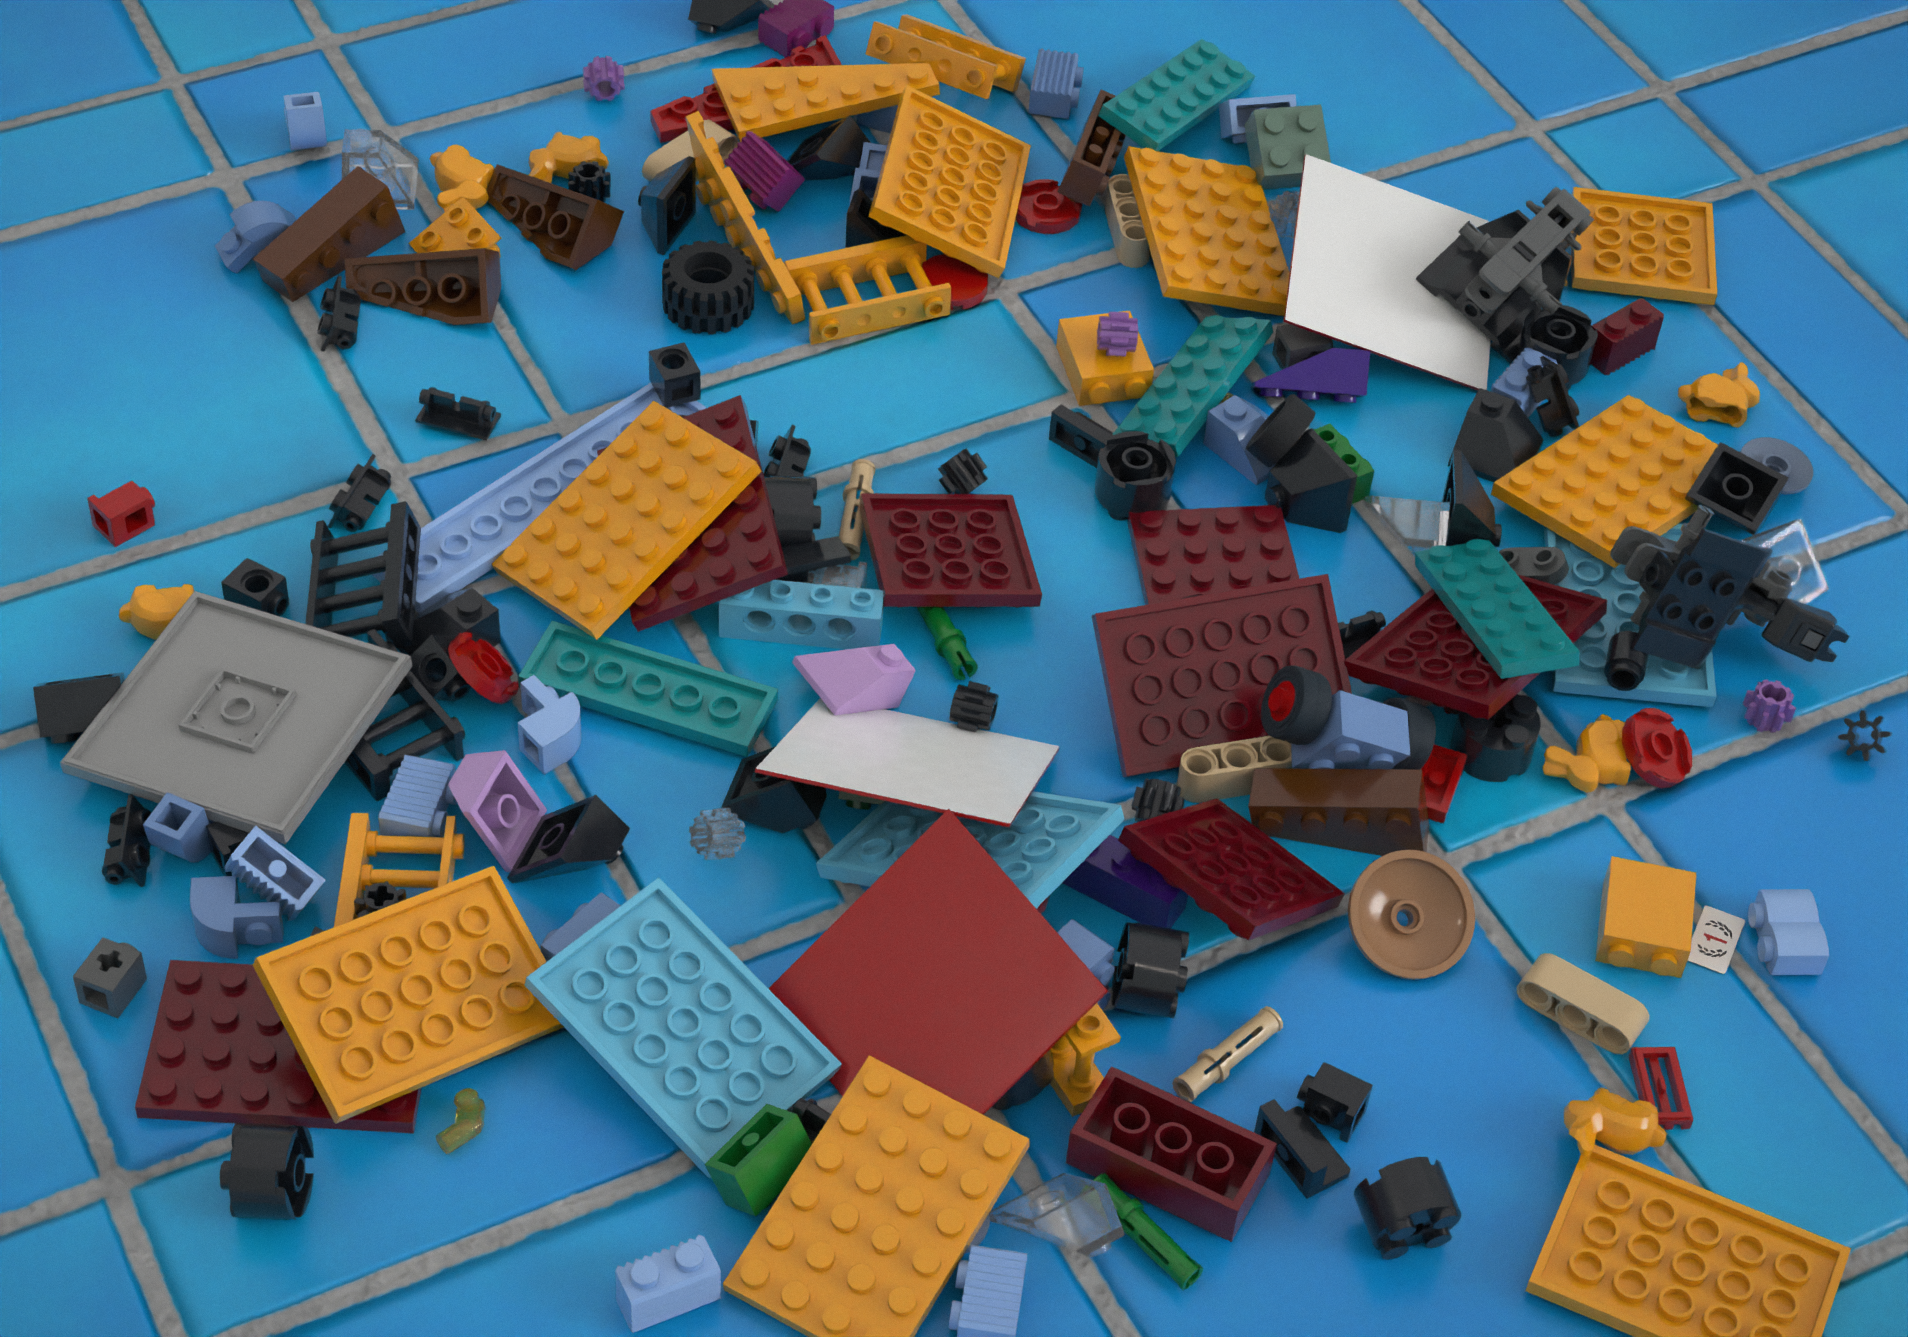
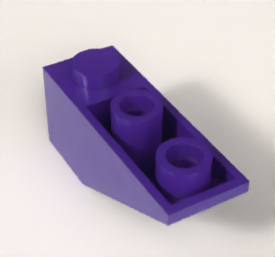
M1331 348L1253 382L1252 388L1260 389V396L1282 397L1283 391L1297 392L1299 399L1319 400L1320 394L1334 395V402L1356 403L1357 397L1367 396L1370 351Z

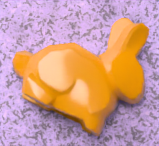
M556 132L552 140L546 145V148L534 149L530 152L528 163L531 172L529 176L552 183V177L554 176L569 180L568 173L573 172L574 166H579L583 161H586V163L598 162V165L604 166L605 169H607L609 161L600 150V140L598 138L583 136L580 139L563 135L562 132Z
M457 144L449 146L444 152H436L430 156V162L435 167V180L439 189L443 191L437 196V204L444 209V212L462 197L475 209L486 204L489 199L486 190L493 176L494 166L471 157L468 150Z
M1740 362L1735 368L1724 370L1722 376L1711 373L1698 377L1692 384L1680 386L1678 388V397L1686 403L1687 413L1691 419L1702 422L1712 419L1738 428L1747 420V408H1752L1759 403L1760 391L1757 385L1747 377V366Z
M183 584L182 587L156 589L154 585L137 586L132 593L130 602L124 604L119 609V619L123 622L131 623L140 634L156 640L195 590L190 584Z
M1601 714L1595 722L1589 723L1578 737L1576 743L1577 756L1557 746H1549L1544 753L1545 763L1542 767L1544 775L1565 778L1572 786L1586 793L1593 792L1598 787V783H1613L1626 786L1631 765L1627 762L1622 745V729L1625 722L1612 720L1608 715Z
M1601 1087L1595 1091L1588 1101L1572 1100L1564 1108V1124L1569 1130V1135L1577 1140L1578 1149L1584 1156H1589L1592 1153L1595 1140H1598L1601 1144L1618 1154L1634 1155L1648 1147H1661L1666 1140L1667 1134L1665 1130L1658 1125V1109L1647 1101L1637 1100L1632 1103Z

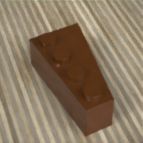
M357 166L257 254L253 261L263 282L291 302H294L344 271L345 259L366 257L406 231L388 186Z
M1254 768L1249 799L1250 817L1252 824L1267 836L1380 856L1400 850L1427 852L1429 818L1422 770Z

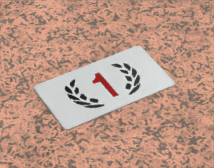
M1704 906L1691 940V952L1687 961L1725 974L1745 920L1710 906Z

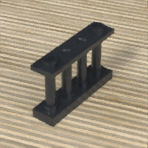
M406 501L391 504L390 522H387L385 527L334 538L324 520L316 522L315 538L310 542L313 557L306 625L346 637L367 634L372 629L376 631L382 630L384 634H389L396 648L412 645L421 527ZM388 543V548L383 552V556L337 566L338 554ZM385 572V580H382L380 585L334 595L337 582ZM383 601L382 609L378 611L377 615L331 625L332 614L335 611Z
M375 629L367 632L369 644L398 652L394 644L389 640L385 642ZM410 670L391 695L393 697L400 694L409 707L369 726L344 762L376 802L387 797L388 792H390L389 777L393 775V770L401 767L404 755L420 757L443 745L456 761L464 758L462 740L465 739V731L456 717L450 718ZM420 719L431 731V733L387 755L383 753L377 754L371 747L372 743Z

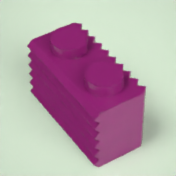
M783 0L778 5H774L773 8L770 7L768 11L765 10L764 14L760 13L758 17V39L760 43L763 42L765 46L768 45L770 49L773 48L775 52L778 51L779 55L783 54L784 58L791 55L792 49L798 46L806 49L809 43L820 36L829 35L832 29H834V6L824 0Z
M752 131L746 132L742 142L737 143V148H734L733 153L729 154L728 159L724 160V164L730 166L743 190L749 188L752 191L748 197L764 210L770 206L779 212L805 180L778 151Z

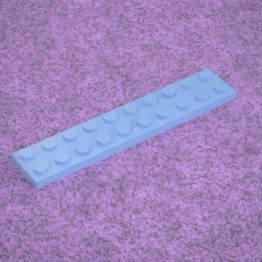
M652 383L644 386L422 527L415 610L418 613L422 612L445 596L461 590L493 569L492 563L598 457V450L608 447L653 401L663 406ZM696 400L668 407L667 409L677 415H690L706 409V407ZM385 572L372 574L380 582L385 580Z

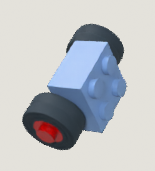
M1285 666L1273 676L1266 688L1261 706V720L1266 733L1273 738L1291 743L1293 769L1420 770L1427 762L1435 742V719L1432 712L1424 705L1402 698H1390L1380 703L1341 690L1332 695L1330 683L1325 676L1299 666Z

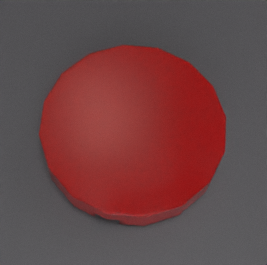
M1051 179L1034 180L1022 185L1015 220L1019 225L1032 232L1058 234L1070 230L1078 223L1081 217L1082 203L1073 202L1066 196L1058 193V181Z
M942 254L929 258L921 265L932 286L945 283L950 284V310H953V306H962V310L972 308L982 302L987 294L988 274L978 271L975 267L961 260Z
M464 632L456 636L450 642L448 652L459 674L474 690L491 702L498 704L509 702L517 694L519 684L518 681L512 683L510 677L514 673L507 660L486 640L481 638L476 642L472 640V633Z
M1644 708L1626 719L1622 729V745L1629 763L1641 778L1658 788H1670L1685 779V775L1690 773L1693 766L1692 749L1687 735L1682 728L1677 731L1671 723L1674 719L1668 713L1657 708Z

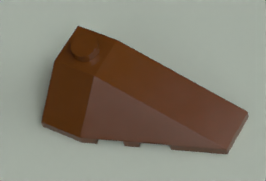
M498 164L495 167L487 189L488 202L508 221L512 222L528 241L533 242L546 259L575 270L612 245L624 211L597 199Z
M479 248L345 259L346 289L356 290L361 300L452 325L492 322L501 291L500 256L498 251Z

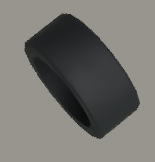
M1295 394L1289 395L1259 427L1248 442L1246 450L1266 467H1272L1300 438L1314 419L1316 412Z

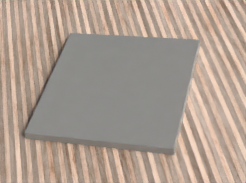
M194 591L61 760L60 765L63 773L133 794L159 803L167 792L203 807L209 820L217 821L249 833L257 826L275 841L287 844L411 669V656Z

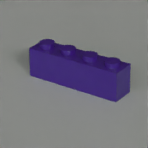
M1111 835L1062 882L1064 885L1141 924L1171 928L1185 910L1188 898L1186 892L1168 884L1163 879L1162 874L1148 863L1135 859L1131 855L1130 850Z

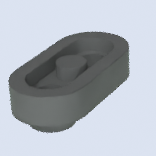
M1514 547L1499 551L1518 575L1555 585L1561 582L1569 571L1563 551L1556 547Z

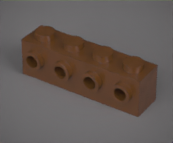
M1102 89L1085 122L1057 191L1069 200L1089 207L1095 194L1102 197L1126 136L1098 116L1103 104L1115 97V95Z

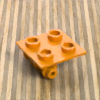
M462 197L410 241L409 244L417 253L486 248L498 251L500 256V248L496 243L502 238L475 208Z

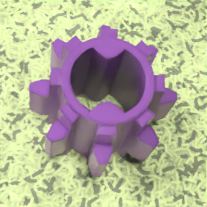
M594 57L592 63L589 62L587 67H583L585 92H590L591 96L595 95L596 100L608 99L611 101L616 94L619 95L620 91L625 89L623 65H618L616 61L613 62L612 57Z
M1109 311V316L1099 317L1097 328L1098 350H1106L1107 356L1126 357V352L1136 351L1138 340L1137 318H1129L1128 312Z
M1767 679L1758 682L1755 691L1748 690L1743 702V705L1747 707L1745 719H1748L1749 725H1754L1757 731L1763 732L1764 730L1773 733L1781 730L1784 721H1792L1796 707L1791 705L1794 695L1789 687H1784L1781 684L1782 682L1778 680L1769 682Z

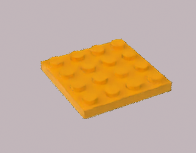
M1573 187L1572 196L1591 212L1589 216L1594 221L1580 236L1577 235L1575 239L1581 244V250L1577 251L1571 246V256L1573 257L1571 261L1572 288L1684 301L1694 304H1715L1717 298L1713 203Z

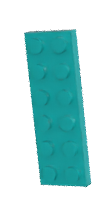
M1201 39L1103 104L1098 116L1143 148H1151L1157 152L1219 109V104L1233 99L1249 88L1255 75L1246 70L1242 63L1232 60L1220 52L1216 45Z
M1220 315L1206 316L1112 435L1127 431L1148 433V439L1157 443L1162 439L1172 448L1175 457H1179L1207 420L1208 411L1219 405L1274 333L1271 320L1255 319L1253 317L1226 318Z
M1473 539L1466 544L1454 546L1437 545L1429 550L1415 552V567L1501 679L1579 666L1580 651L1489 540Z
M551 621L518 675L520 688V682L535 675L546 687H552L559 698L573 692L582 707L745 757L749 756L778 701L777 688L602 635L596 640L581 629Z

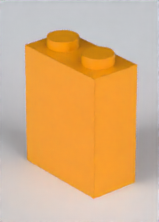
M1129 310V311H1121V312H1128V313H1129V318H1133V317H1132V314H1131V312H1130V310ZM1109 313L1059 319L1056 348L1079 406L1142 398L1153 382L1154 368L1139 331L1136 351L1126 352V357L1107 356L1106 350L1097 349L1099 317L1109 316Z
M1611 856L1603 881L1595 961L1612 964L1617 967H1628L1653 972L1662 976L1669 975L1681 978L1691 952L1696 872Z

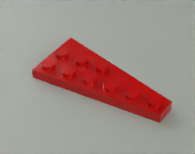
M824 35L817 38L816 44L805 49L802 46H798L792 49L791 55L781 60L771 58L750 68L831 66L842 64L827 36ZM714 83L704 87L703 94L694 98L683 96L650 111V122L660 143L672 141L688 131L685 116L699 111L703 120H711L727 131L734 129Z

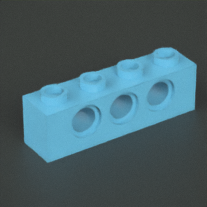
M772 580L719 601V637L837 649L880 646L883 622V590Z

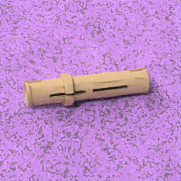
M858 459L852 463L849 484L845 486L843 491L845 506L839 538L850 552L851 560H855L860 556V545L864 531L859 505L860 498L856 499L857 491L861 490L860 496L861 493H874L872 483L876 467L871 461L866 459ZM855 506L858 507L857 512H854ZM852 519H855L854 529H850Z
M1265 1006L1258 1014L1235 1030L1215 1048H1208L1202 1051L1197 1057V1062L1173 1080V1088L1177 1095L1190 1103L1213 1083H1222L1228 1078L1230 1070L1250 1055L1274 1033L1283 1028V1021L1280 1015L1273 1008ZM1251 1034L1252 1037L1237 1049L1236 1045ZM1219 1059L1221 1060V1062L1212 1070H1210L1206 1074L1204 1073V1071L1207 1068H1209L1212 1064H1214Z

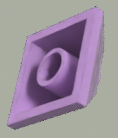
M895 644L795 656L792 661L834 715L899 707L916 671Z
M506 750L466 754L449 781L448 786L463 814L505 872H511L547 809Z

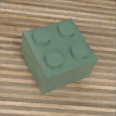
M1321 104L1253 110L1244 125L1251 168L1256 172L1257 182L1259 185H1262L1263 190L1300 187L1305 154L1331 163Z

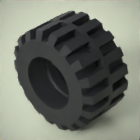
M709 240V242L695 241L692 245L684 244L680 246L679 251L673 250L669 254V259H665L662 269V303L664 313L668 314V319L672 323H678V327L684 330L692 329L693 333L708 332V334H716L717 331H722L723 333L731 331V327L738 328L743 324V320L749 319L751 310L754 308V266L752 265V260L749 256H744V251L741 249L732 248L731 244L725 242L720 244Z

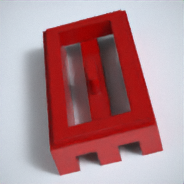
M1632 1047L1628 1057L1639 1100L1650 1102L1655 1106L1644 1058H1646L1659 1108L1658 1125H1663L1664 1130L1673 1129L1674 1124H1680L1681 1129H1690L1693 1123V1116L1675 1047ZM1658 1058H1664L1677 1112H1671L1666 1084Z

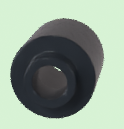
M1622 631L1616 633L1609 642L1604 673L1608 683L1617 690H1633L1645 677L1649 654L1631 648V644L1638 634L1636 632Z

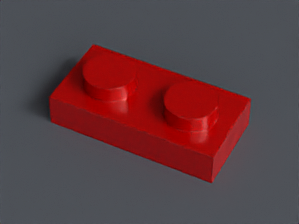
M1434 744L1427 762L1420 769L1423 772L1429 819L1444 824L1466 764L1467 754Z

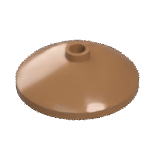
M1400 850L1376 859L1358 876L1349 897L1348 921L1357 947L1371 964L1391 976L1408 980H1419L1443 973L1461 959L1473 937L1475 909L1471 893L1463 878L1446 861L1423 851ZM1398 912H1402L1407 916V926H1402L1398 923Z

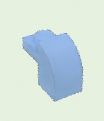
M319 92L284 95V115L291 151L327 147L323 106Z
M533 675L520 682L522 710L528 717L518 722L519 750L543 774H546L571 759L580 747V704L573 692L559 698L552 687H546Z

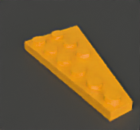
M929 63L711 69L714 84L739 142H742V138L746 136L748 131H752L762 138L845 118L849 115L853 116L898 105L906 85L930 97L940 95L939 82Z
M697 111L685 116L696 163V178L699 180V184L696 185V193L700 202L703 205L708 204L710 206V212L716 225L724 226L727 239L732 247L738 246L739 249L744 251V256H749L752 260L758 284L764 292L767 290L770 292L776 311L779 314L784 312L792 325L805 320L802 297L798 287L782 259H776L766 230L764 228L758 230L752 218L755 215V211L730 166H724L715 139L713 137L706 139L704 120L701 114Z

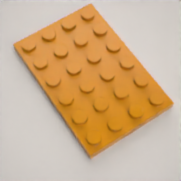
M906 85L899 100L868 217L877 220L883 226L891 227L910 236L917 242H923L940 250L948 257L961 260L975 267L978 271L988 273L999 279L1006 266L1031 145Z
M1128 146L1124 160L1163 297L1284 316L1290 272L1262 185H1259L1257 182L1256 172L1246 165L1237 166L1221 163L1213 159L1204 160L1188 157L1184 154L1156 152L1151 148L1142 149Z
M1627 395L1495 481L1491 495L1613 568H1616L1620 563L1612 559L1610 552L1625 528L1635 526L1661 536L1696 512L1698 506L1687 501L1685 497L1718 444L1707 439L1703 434L1680 424L1671 416L1664 415L1648 406L1642 400Z
M653 401L492 563V566L499 575L597 640L761 473V469L755 460Z
M495 866L256 957L253 963L259 979L335 1124L564 1027L524 986L526 977L547 961Z
M869 1055L723 1282L724 1291L807 1337H914L959 1264V1260L962 1259L1030 1147V1140Z
M1595 1145L1589 1156L1580 1155L1525 1291L1633 1337H1822L1851 1248Z

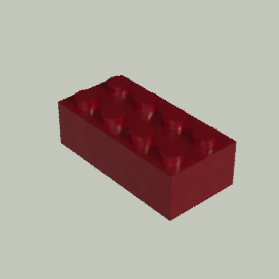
M1111 1066L1070 1131L1066 1163L1094 1177L1106 1173L1121 1190L1232 1242L1270 1175L1277 1143Z

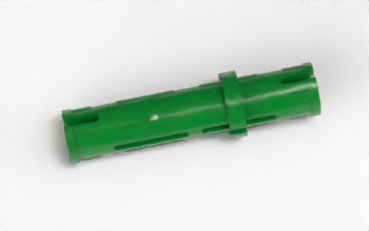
M917 607L935 639L934 646L937 653L946 659L954 677L958 680H965V675L961 670L962 666L969 678L973 676L978 669V665L966 648L967 641L963 632L955 628L944 607Z
M1106 1173L1098 1175L1088 1185L1085 1195L1112 1220V1227L1117 1232L1124 1231L1182 1290L1188 1289L1198 1280L1203 1272V1267L1193 1260L1143 1211L1144 1205L1137 1198L1130 1199Z

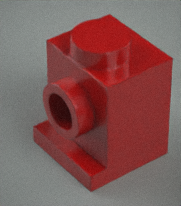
M133 481L112 490L100 498H97L94 494L87 498L93 527L114 547L155 526L152 509L155 507L154 499L145 487L140 488Z

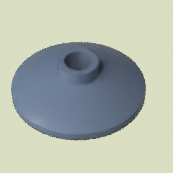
M1770 437L1755 438L1748 441L1740 451L1744 455L1789 477L1781 494L1801 492L1809 486L1813 478V467L1808 457L1796 446L1786 441Z

